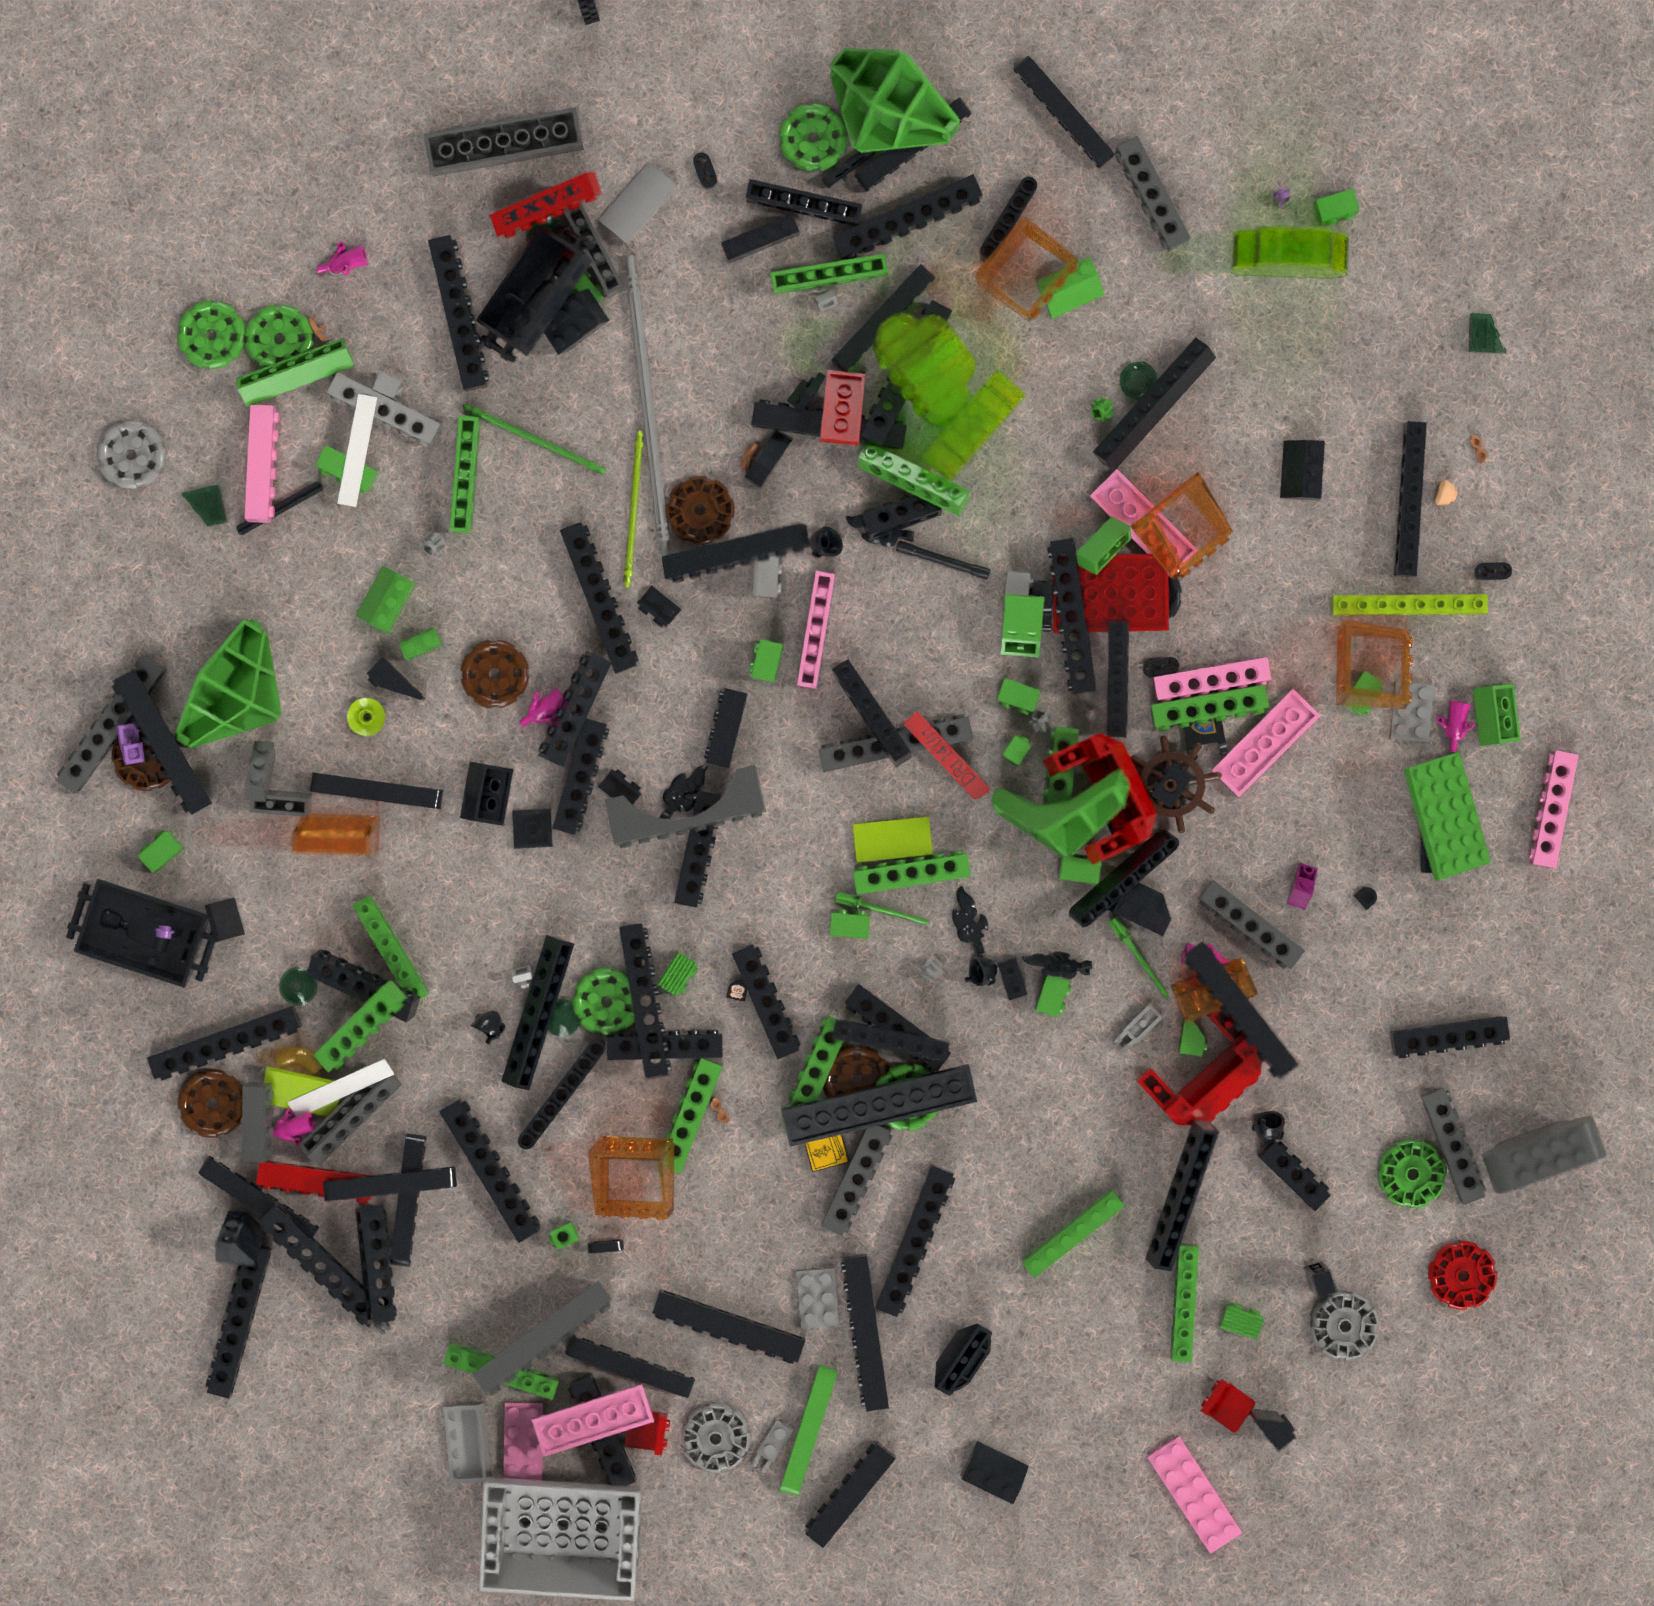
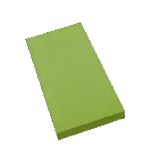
M929 816L853 824L856 862L933 855Z
M268 1066L264 1078V1083H272V1090L274 1091L272 1105L288 1109L291 1108L287 1102L334 1082V1080ZM340 1099L311 1111V1113L328 1117L339 1106Z

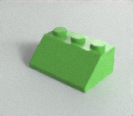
M1090 257L1049 275L1036 283L1052 319L1104 295L1098 273Z
M382 565L356 617L390 634L416 583Z
M1514 684L1474 688L1473 700L1475 702V718L1478 725L1480 746L1521 741Z

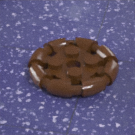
M693 476L683 483L682 481L678 483L669 494L670 499L666 503L665 511L667 522H670L673 533L681 540L693 542L694 545H706L712 543L711 541L717 538H722L730 529V522L735 514L734 501L730 498L728 489L718 480L714 479L713 481L708 479L707 476ZM693 486L695 491L688 494L686 489ZM704 486L711 488L710 493L703 491ZM722 497L723 503L718 505L716 498ZM677 499L683 501L681 507L675 506ZM697 505H703L706 509L705 513L701 516L695 514L694 510ZM719 513L725 515L723 522L717 520ZM682 515L684 522L679 524L676 518ZM712 526L714 532L707 534L705 529ZM690 527L697 529L696 535L689 533Z
M497 639V641L491 642L486 640L472 647L473 650L465 655L461 664V684L465 693L471 696L475 703L486 708L496 706L503 708L517 701L516 698L520 694L523 695L529 682V677H527V669L529 667L522 652L519 653L513 644L504 640ZM491 649H497L498 655H491ZM508 654L514 657L511 663L506 659ZM481 655L483 659L477 663L474 659ZM494 668L500 671V677L496 680L491 679L489 675L490 671ZM514 670H520V677H514ZM470 671H476V678H470ZM510 685L515 688L511 694L506 690ZM478 686L484 689L481 694L475 690ZM492 693H499V699H492Z
M139 738V740L142 742L143 752L148 751L150 753V760L148 762L128 764L124 767L121 761L123 756L119 739L116 744L114 743L111 759L115 765L114 771L124 784L133 786L135 790L152 791L153 788L164 787L170 782V779L166 780L161 773L162 765L160 762L156 763L151 755L153 752L150 745L146 746L142 738ZM133 772L139 775L137 779L132 778ZM154 775L155 780L149 781L148 776Z
M853 1045L842 1047L823 1086L824 1092L828 1098L836 1096L840 1090L844 1094L876 1086V1076H882V1074L884 1076L889 1072V1066L886 1060L882 1059L878 1052L871 1047L861 1045V1047ZM853 1054H861V1060H853ZM843 1059L846 1063L840 1068L837 1063ZM870 1060L877 1064L874 1068L868 1064ZM857 1073L862 1076L860 1084H853L851 1082L853 1074ZM832 1075H838V1082H832Z
M206 1069L205 1072H197L185 1081L183 1090L179 1092L177 1105L182 1115L180 1118L189 1130L196 1131L202 1137L218 1138V1135H227L240 1125L243 1087L233 1075L229 1076L225 1074V1071L219 1069ZM208 1079L210 1084L204 1086L203 1080ZM221 1080L227 1083L225 1088L219 1085ZM191 1089L197 1091L194 1097L189 1094ZM235 1093L237 1100L231 1101L230 1094ZM209 1098L217 1100L218 1104L215 1109L208 1107L207 1101ZM193 1105L194 1113L189 1114L188 1106ZM231 1110L235 1112L233 1118L228 1116ZM199 1119L206 1122L204 1126L197 1124ZM221 1121L222 1127L216 1128L215 1123Z

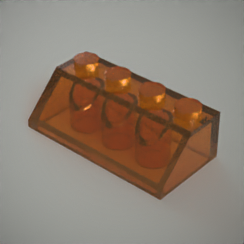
M1241 957L1222 964L1248 999L1258 995L1248 968ZM1197 974L1170 985L1175 1002L1186 1023L1216 1012L1221 1007L1217 1000L1213 1001L1209 996L1207 986L1205 984L1202 986L1196 979Z

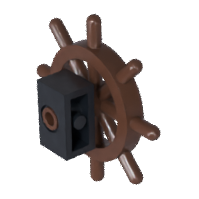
M1163 735L1160 737L1162 754L1155 756L1148 763L1136 755H1132L1131 760L1143 769L1140 779L1157 814L1165 817H1175L1178 832L1184 833L1183 815L1191 812L1197 806L1209 814L1215 812L1214 807L1203 801L1202 798L1206 782L1218 780L1222 777V774L1220 772L1204 774L1199 764L1194 760L1202 748L1200 742L1193 746L1188 755L1180 752H1170L1168 739ZM1172 760H1179L1183 763L1179 767L1175 763L1172 764ZM1164 761L1165 770L1163 773L1154 768ZM1189 767L1194 771L1195 776L1187 772ZM1151 774L1161 782L1157 781L1155 784L1148 785L1149 775ZM1197 784L1195 795L1186 789L1187 785ZM1181 795L1191 801L1182 808L1179 800ZM1165 804V805L1168 806L1169 808H1173V809H1167V808H1164V807H1162V806Z

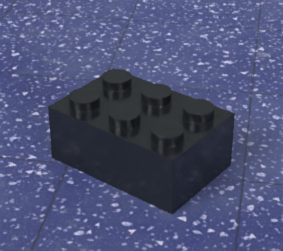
M588 288L577 292L564 302L544 331V334L556 353L560 355L573 349L610 320Z

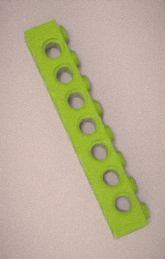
M1488 594L1333 595L1330 597V616L1488 614Z

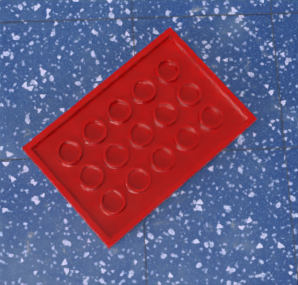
M1168 553L1115 555L1097 575L1078 566L1088 633L1109 632L1110 619H1130L1129 632L1169 631ZM1059 556L1058 563L1065 565L1068 562V557ZM1063 574L1061 576L1063 584L1070 582V574ZM1053 577V585H1055L1056 580L1055 577ZM1054 591L1053 633H1060L1059 623L1062 620L1061 615H1057L1056 604L1059 603L1058 596L1054 595ZM1072 593L1064 595L1065 603L1073 601L1074 595ZM1069 612L1066 617L1067 621L1074 622L1077 618L1076 613Z

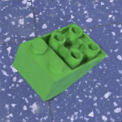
M1006 594L1001 655L1039 657L1044 597Z

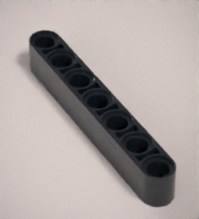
M1030 56L1024 58L1013 68L1014 72L1022 77L1023 83L1034 91L1033 94L1037 99L1047 106L1046 109L1053 117L1056 116L1059 120L1058 123L1064 130L1070 132L1071 138L1077 145H1081L1084 148V153L1091 161L1094 160L1097 163L1096 166L1098 168H1101L1114 156L1110 147Z
M961 98L949 104V107L960 119L959 124L963 118H968L972 114ZM929 146L887 150L861 169L854 177L864 191L868 192L871 186L879 184L885 179L886 175L894 173L900 168L902 163L905 162L906 164L916 156L917 152H922Z
M920 264L831 361L843 372H848V369L854 366L862 357L861 355L872 347L875 340L886 332L888 326L900 317L902 311L906 310L914 302L916 296H919L927 288V285L935 279V276Z
M312 772L310 792L441 809L443 790Z
M1166 829L1159 830L1070 908L1069 917L1081 927L1085 928L1091 925L1178 848L1179 839Z
M595 1039L589 1043L520 1134L518 1144L522 1149L528 1150L535 1145L604 1054L606 1046L602 1040ZM594 1043L601 1045L602 1051L600 1053L592 1051ZM581 1059H588L590 1067L587 1069L582 1068L580 1065ZM569 1075H577L579 1078L578 1083H570ZM559 1089L566 1091L567 1097L565 1099H560L557 1096ZM546 1105H553L555 1113L548 1114L545 1110ZM541 1120L544 1124L543 1129H536L534 1121ZM523 1136H530L532 1143L530 1145L524 1144L522 1141Z
M407 1133L401 1172L423 1170L422 1159L424 1160L425 1155L424 1142L427 1139L426 1136ZM420 1191L398 1194L390 1265L410 1267L411 1260L409 1259L413 1249L412 1237L415 1233L416 1225L414 1220L415 1216L417 1217V1198H419Z
M207 1157L198 1171L202 1177L260 1215L276 1201L314 1237L319 1229L318 1225L315 1224L314 1226L303 1215H297L294 1213L295 1210L284 1203L282 1205L278 1202V1199L269 1193L265 1194L262 1192L263 1189L254 1183H248L246 1178L237 1172L233 1173L230 1171L231 1168L223 1163L216 1162L214 1157ZM275 1223V1225L279 1226L280 1228H285L283 1223Z
M455 1167L323 1181L325 1201L457 1187Z
M577 1335L570 1337L565 1354L570 1357L685 1398L690 1396L695 1382V1378L691 1376L688 1378L683 1373L666 1370L667 1368L661 1365L649 1364L647 1360L638 1357L635 1359L630 1357V1354L619 1350L618 1352L613 1351V1348L602 1344L600 1346L594 1344L595 1342L585 1338L579 1339L576 1337Z

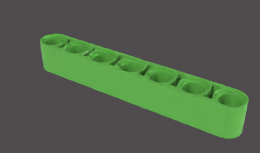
M823 1365L818 1367L813 1388L806 1404L807 1407L804 1411L800 1429L798 1430L779 1491L795 1496L799 1495L838 1370Z

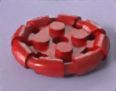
M1458 1241L1455 1244L1449 1243L1440 1248L1435 1253L1436 1257L1433 1261L1431 1260L1428 1268V1279H1430V1288L1434 1296L1440 1302L1448 1304L1447 1307L1457 1310H1467L1468 1307L1475 1308L1487 1301L1490 1292L1495 1289L1497 1282V1271L1494 1268L1495 1262L1489 1252L1470 1241ZM1461 1251L1462 1256L1455 1257L1454 1252ZM1473 1253L1478 1255L1476 1261L1471 1258ZM1443 1259L1448 1261L1444 1268L1440 1266ZM1486 1267L1487 1273L1483 1274L1481 1268ZM1467 1271V1279L1460 1281L1458 1279L1459 1272ZM1443 1277L1445 1283L1439 1284L1438 1278ZM1480 1283L1486 1285L1482 1292L1477 1289ZM1450 1290L1455 1293L1452 1298L1448 1296ZM1471 1294V1299L1465 1300L1464 1295Z

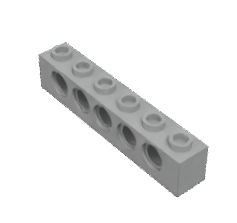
M338 372L327 391L331 396L330 400L338 404L344 402L348 404L347 408L354 412L358 394L377 397L373 421L378 419L382 421V426L390 430L393 427L400 430L399 434L408 439L410 436L416 438V443L424 447L427 444L433 445L442 427L440 423ZM353 389L354 396L347 399L345 397L346 391ZM383 406L388 407L389 410L385 416L379 414V410ZM405 415V422L401 425L397 424V417ZM418 423L422 424V431L414 433V426Z

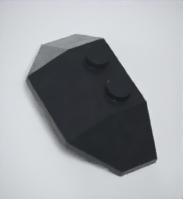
M1141 883L1136 884L1108 909L1161 936H1164L1171 921L1164 895Z
M978 1323L957 1330L936 1362L935 1388L950 1396L953 1392L960 1390L971 1382L991 1351L992 1331Z

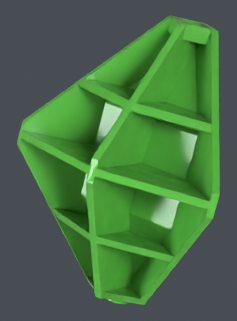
M843 48L830 64V79L851 146L861 153L948 144L958 131L960 119L910 56L904 52L891 49Z
M252 618L250 621L243 619L202 668L195 679L174 734V739L189 748H195L277 721L282 711L268 633L260 628L261 624Z
M1117 770L1070 802L1041 805L1005 788H995L991 803L997 815L1002 816L1063 857L1074 855L1126 805L1125 800L1130 786L1122 770Z

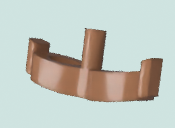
M315 315L309 318L313 331L323 342H327L330 339L326 338L321 332L322 329L326 328L325 324L318 327L314 320Z
M1473 435L1470 437L1471 445L1476 449L1477 460L1480 463H1484L1487 458V452L1481 449V438Z
M752 443L746 447L744 451L745 456L740 460L742 470L749 471L750 460H756L752 455L759 445Z
M716 1097L712 1098L710 1105L714 1111H719L717 1114L718 1120L722 1123H729V1117L721 1109L722 1106L719 1099Z

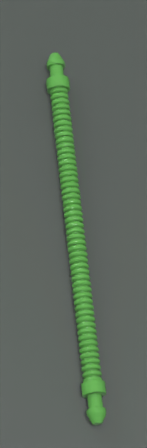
M463 404L462 406L466 412H471V415L479 416V418L488 420V422L490 421L494 425L497 424V426L499 425V427L505 430L508 429V431L535 444L537 443V445L539 444L546 449L548 448V450L550 449L552 452H557V454L559 453L563 457H568V459L588 467L591 471L596 470L600 474H605L606 469L603 466H598L596 462L585 460V458L554 445L547 440L545 441V439L543 440L538 436L536 437V435L534 436V434L532 435V433L525 432V430L519 427L516 428V426L481 411L476 406L474 408L469 404Z

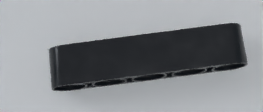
M1027 176L1021 180L982 244L979 254L983 261L991 262L996 258L1035 194L1037 181L1033 177ZM1025 183H1031L1033 185V190L1026 191L1023 188V185ZM1020 199L1023 201V206L1016 207L1013 201ZM1009 215L1013 218V222L1007 224L1004 222L1003 217ZM995 232H1001L1004 238L1002 240H996L993 237V234ZM990 248L994 254L987 257L984 255L983 250Z

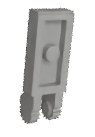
M1149 1003L1122 1029L1123 1031L1112 1042L1117 1044L1128 1035L1131 1040L1121 1049L1125 1053L1132 1045L1137 1044L1163 1016Z
M777 1419L757 1450V1455L750 1464V1467H756L759 1459L763 1456L767 1461L762 1466L760 1473L764 1475L771 1462L773 1463L793 1429Z

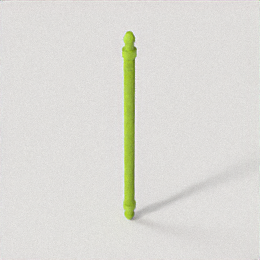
M642 431L636 433L637 439L634 442L636 451L634 452L635 464H633L634 474L632 477L630 523L628 525L629 535L627 537V557L625 560L626 569L623 573V576H625L624 586L627 588L630 587L631 576H633L632 559L635 544L634 532H636L635 520H637L636 510L638 508L637 498L639 495L638 488L642 459L641 449L644 448V442H642L644 435Z

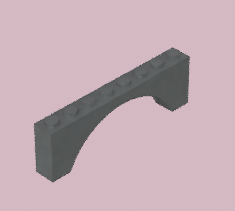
M755 765L736 769L731 785L723 797L711 808L689 818L670 820L650 816L634 807L624 795L605 799L614 845L620 846V849L631 847V843L639 842V844L649 843L650 839L656 837L658 840L669 838V834L676 833L678 836L687 834V830L695 829V831L705 830L706 826L712 824L714 827L725 825V821L732 820L734 823L743 821V817L751 816V818L763 816L762 813L766 812L758 771Z

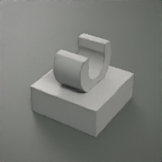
M825 286L818 288L819 296L815 298L820 312L838 305L833 290L827 292Z
M531 965L512 969L513 982H520L522 989L529 988V980L533 979Z

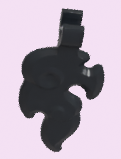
M862 514L846 517L850 526L865 530L861 521ZM881 516V517H880V518L883 519L885 522L888 521V519H887L886 517H884V516ZM901 529L870 541L867 533L861 534V537L869 543L892 547L896 544L898 538L913 542L915 534L914 531Z
M707 765L697 767L688 779L685 778V773H681L674 778L670 788L666 789L663 793V801L668 807L659 818L671 819L675 811L680 813L681 808L684 807L685 811L689 812L695 806L696 797L688 800L685 796L686 794H695L703 785L705 772L708 769Z
M960 886L957 891V901L961 910L953 909L952 920L957 928L958 938L965 943L973 942L977 955L985 953L981 942L984 934L981 931L983 929L988 930V921L983 914H980V919L977 923L973 921V918L977 915L975 902L964 891V887Z
M1060 951L1053 953L1060 961H1056L1051 955L1041 953L1022 956V960L1027 964L1044 967L1045 969H1042L1041 972L1051 977L1072 979L1076 976L1077 971L1082 975H1090V969H1092V961L1076 962L1075 959H1069L1070 954Z

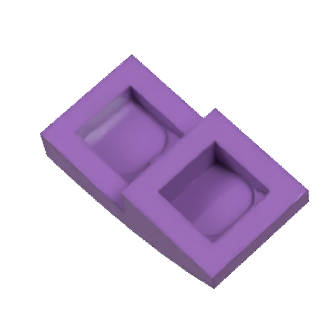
M132 722L116 725L125 765L144 762L143 746L139 740L138 729L135 728Z

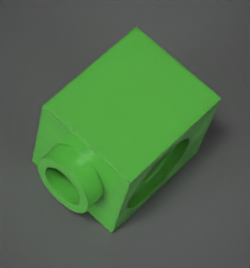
M572 1221L551 1230V1236H549L552 1246H556L558 1250L580 1239ZM561 1231L566 1232L568 1239L565 1241L560 1240L558 1233Z

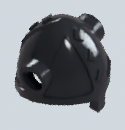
M823 526L811 534L809 538L812 555L816 558H821L822 556L835 557L842 551V539L831 527Z
M981 954L972 956L969 964V977H966L965 981L972 982L977 986L993 985L996 982V963Z
M493 1010L484 1014H478L470 1025L482 1031L488 1037L485 1041L488 1045L492 1040L499 1039L500 1033L505 1030V1024L502 1023L500 1014Z
M1276 1111L1263 1112L1255 1117L1252 1131H1255L1262 1143L1269 1144L1277 1139L1282 1140L1284 1137L1285 1118Z

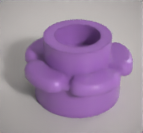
M1279 189L1273 195V202L1277 203L1278 206H1283L1291 199L1289 190Z
M159 925V929H155L156 937L171 939L174 931H170L171 927Z

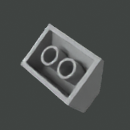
M773 556L769 557V561H755L754 597L777 599V594L781 595V583H778V575H782L783 564H779V558Z

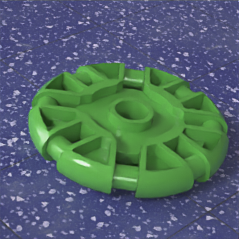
M820 103L800 105L790 111L787 119H784L781 123L779 130L781 144L779 146L782 154L788 162L791 161L795 164L796 168L803 171L813 172V170L824 171L838 162L837 159L843 156L846 150L848 137H846L845 123L838 113L835 114L831 107ZM814 112L815 118L807 119V113ZM826 116L831 120L829 124L823 120ZM795 120L799 122L797 128L792 126ZM832 132H838V138L832 139ZM816 133L819 139L817 142L811 143L808 140V135ZM788 137H794L795 143H789ZM830 147L835 150L832 155L826 153ZM798 151L804 154L801 159L796 156ZM819 157L820 162L812 163V158Z
M212 300L198 302L194 304L191 310H186L179 321V334H177L179 348L182 353L186 354L188 361L200 368L210 367V369H219L229 365L231 360H236L244 348L245 343L243 341L246 332L244 322L241 317H238L236 310L224 302L219 301V303H216ZM212 310H218V315H211ZM200 313L202 317L196 321L194 316ZM230 317L233 322L228 326L225 320ZM187 328L193 329L192 336L186 335ZM209 330L216 331L217 336L214 340L207 339V332ZM231 334L236 335V341H231ZM193 345L198 348L195 352L190 348ZM227 348L229 353L223 356L221 351ZM206 354H212L211 360L205 359Z
M274 304L264 307L257 312L258 315L254 319L251 318L245 332V336H247L246 349L252 361H256L260 368L277 363V358H283V360L293 357L291 355L296 350L302 354L313 349L312 335L314 333L310 322L306 316L303 317L300 311L292 306L284 304L282 306H275ZM276 314H282L283 320L276 319ZM265 319L268 323L262 328L259 324ZM294 319L298 322L296 327L291 324ZM277 334L284 335L285 341L282 344L275 343L274 339ZM299 335H304L303 342H299ZM255 336H259L260 343H255ZM263 351L268 354L265 359L260 355Z
M601 967L594 969V972L589 975L585 974L577 983L575 996L572 997L573 1011L578 1016L579 1023L593 1034L595 1032L602 1034L601 1036H611V1033H620L624 1029H629L634 1024L635 1017L631 994L625 995L622 988L627 986L630 991L627 973L622 970H613L612 967ZM598 978L600 984L594 987L592 981ZM609 978H616V984L608 983ZM584 992L589 993L588 1000L582 999ZM604 996H609L612 999L610 1007L602 1005L601 1000ZM626 1003L632 1005L630 1012L624 1010ZM589 1008L592 1014L588 1017L584 1013V1010ZM620 1017L622 1022L616 1025L614 1019ZM598 1019L605 1021L604 1027L597 1025Z
M899 1064L888 1069L889 1072L884 1076L882 1074L876 1086L889 1083L893 1077L897 1079L896 1081L907 1079V1073H912V1077L931 1072L918 1064ZM937 1112L925 1114L921 1117L908 1118V1122L900 1120L887 1123L886 1125L899 1131L901 1129L914 1131L924 1127L925 1123L930 1119L932 1120Z
M1414 1139L1399 1141L1395 1143L1396 1146L1393 1148H1388L1380 1159V1171L1377 1172L1379 1186L1387 1194L1386 1197L1398 1206H1410V1208L1424 1207L1432 1199H1436L1444 1189V1178L1447 1176L1445 1161L1443 1157L1438 1155V1150L1425 1141L1417 1142ZM1413 1149L1419 1150V1156L1413 1155ZM1401 1152L1404 1156L1398 1160L1395 1155ZM1430 1157L1434 1161L1431 1165L1426 1161ZM1388 1166L1393 1167V1174L1387 1173ZM1410 1169L1417 1170L1418 1174L1415 1179L1408 1178L1407 1173ZM1432 1174H1437L1436 1181H1431ZM1395 1183L1399 1188L1393 1191L1391 1185ZM1427 1188L1429 1193L1423 1196L1421 1192ZM1406 1192L1412 1193L1411 1199L1405 1198Z

